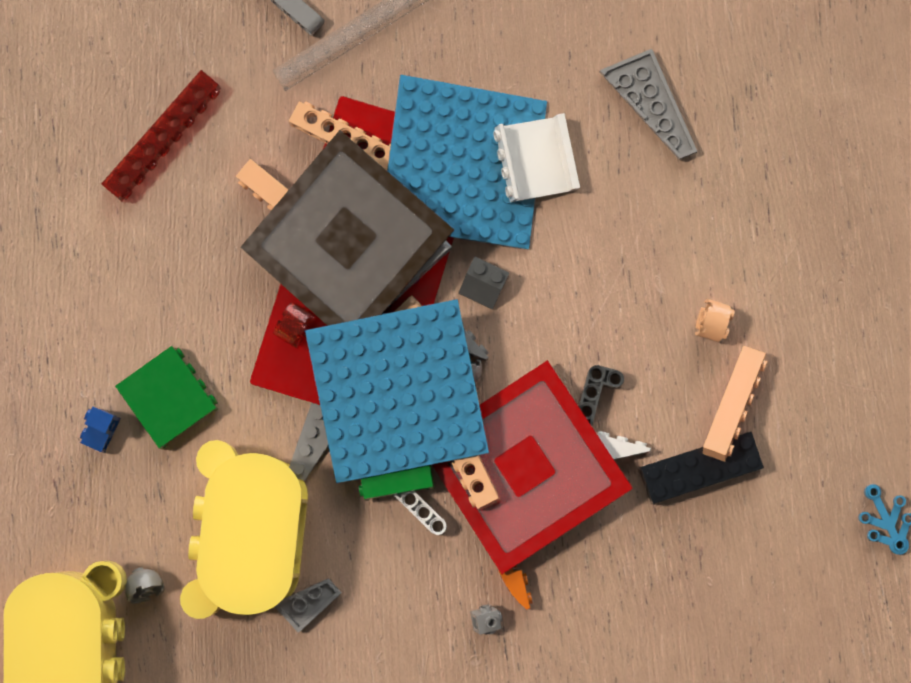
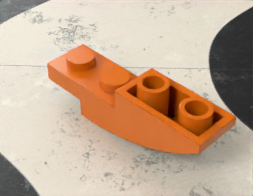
M513 568L503 575L500 573L504 584L512 596L525 609H530L529 604H533L531 593H527L525 585H528L526 573L522 574V570L514 571Z

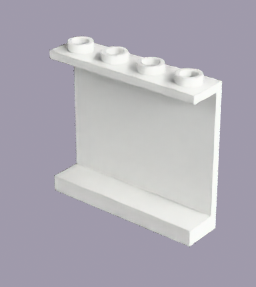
M564 113L557 114L553 118L507 126L499 124L495 127L493 135L494 140L498 142L499 149L497 154L499 160L502 161L503 168L501 173L503 179L506 180L505 193L510 202L571 192L580 188Z

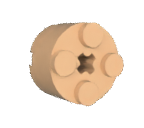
M706 299L704 303L707 305L705 308L701 307L697 317L695 328L699 329V331L695 332V335L720 342L721 339H726L729 334L727 326L729 321L733 319L735 311L731 309L730 305Z

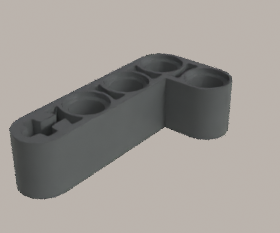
M594 365L588 370L579 408L582 409V407L587 406L591 409V415L586 417L590 421L591 426L594 421L602 387L616 389L623 384L624 376L620 371L600 365ZM592 370H599L601 378L598 380L592 378ZM613 374L617 375L620 378L619 384H612L610 376ZM588 388L595 389L596 397L589 398L586 390Z

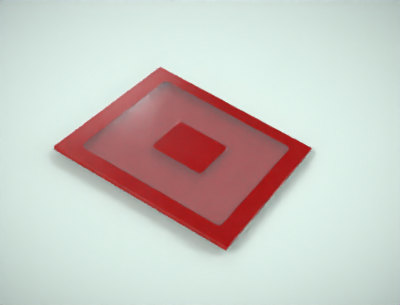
M548 360L480 404L489 453L479 456L499 495L500 501L482 510H478L477 507L473 508L468 498L471 496L468 489L464 490L460 482L463 478L460 472L456 473L452 465L454 460L432 464L502 575L633 489ZM475 466L467 467L466 474H474ZM477 483L474 487L476 493H480L484 489L483 483Z

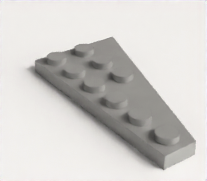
M652 49L599 71L679 160L697 153L694 142Z

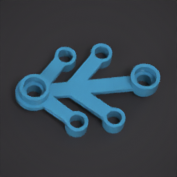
M875 484L866 486L864 495L867 499L873 500L881 519L872 517L868 512H862L859 514L858 520L863 524L868 523L885 529L890 537L880 535L877 530H869L867 538L870 541H878L889 545L890 550L894 554H904L909 548L906 536L911 525V521L907 523L905 517L907 515L911 517V513H905L902 516L903 523L899 533H897L895 525L901 507L906 504L905 497H894V505L889 516L880 498V487ZM872 488L877 491L875 496L870 493ZM898 498H901L903 501L901 505H898L896 502ZM863 514L868 516V520L865 522L862 520ZM872 532L876 533L875 539H872L870 537V534ZM898 541L902 542L900 549L896 546Z

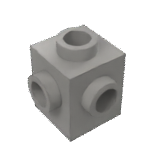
M482 605L479 609L470 611L473 630L479 635L493 634L496 630L502 629L500 623L502 622L501 612L492 605Z

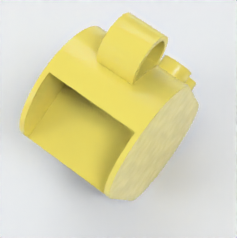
M219 440L209 441L202 445L196 457L199 471L210 479L205 489V497H195L193 519L202 520L200 536H191L188 551L189 560H197L196 572L198 579L189 582L183 588L180 595V604L187 615L196 619L210 617L216 614L220 608L227 612L242 615L261 613L274 608L284 598L291 596L298 585L308 503L307 486L304 480L296 477L295 473L289 468L290 465L284 461L257 453L238 455L235 448L226 442Z
M100 561L90 565L84 573L75 571L45 573L31 577L19 584L8 597L4 608V683H117V681H124L125 660L124 657H116V642L124 641L125 622L123 617L116 618V608L113 599L122 594L126 587L127 577L122 566L112 561Z

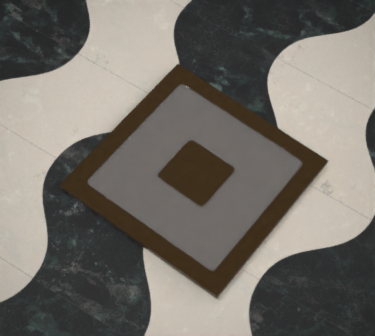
M339 130L243 243L241 248L329 326L382 315L451 235L454 229Z

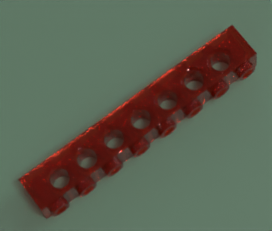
M200 70L101 184L121 202L124 199L127 200L133 193L132 189L144 181L146 173L152 171L157 166V161L160 157L166 156L170 151L169 147L181 139L182 132L194 124L195 117L207 109L209 101L217 98L221 89L219 84ZM198 91L205 92L202 98L195 97ZM186 105H192L190 112H183V108ZM179 119V124L176 127H172V120ZM166 133L167 138L164 141H159V135ZM148 148H155L152 155H146ZM136 162H142L140 169L135 170L133 168ZM129 176V182L121 184L122 177Z

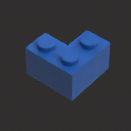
M92 406V409H88L84 420H86L85 425L88 427L83 429L80 435L82 439L80 443L105 453L121 418Z

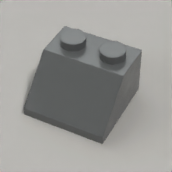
M474 257L458 294L493 310L509 277V272Z

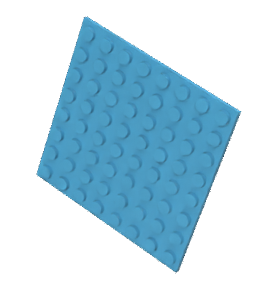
M400 75L387 171L454 229L449 237L528 250L535 198L510 202V199L507 198L505 193L506 180L503 179L501 173L503 168L502 161L499 160L497 154L499 149L498 142L494 140L493 132L499 124L507 126L545 119L547 101Z
M458 299L305 330L336 483L489 453Z

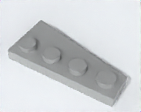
M311 403L289 466L296 477L304 481L328 447L321 406Z

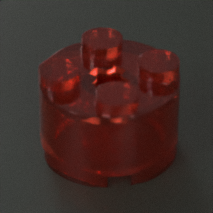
M291 302L282 315L284 316L281 321L277 322L273 334L291 346L298 348L303 340L302 337L306 338L305 330L312 329L309 325L313 324L316 315L302 306Z

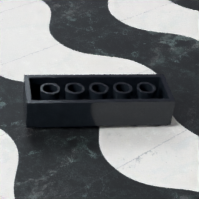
M752 431L741 434L738 439L733 440L734 450L731 457L727 456L725 462L704 455L703 447L639 467L650 503L655 504L763 469L764 466Z

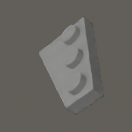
M328 578L284 598L274 607L299 633L342 592Z

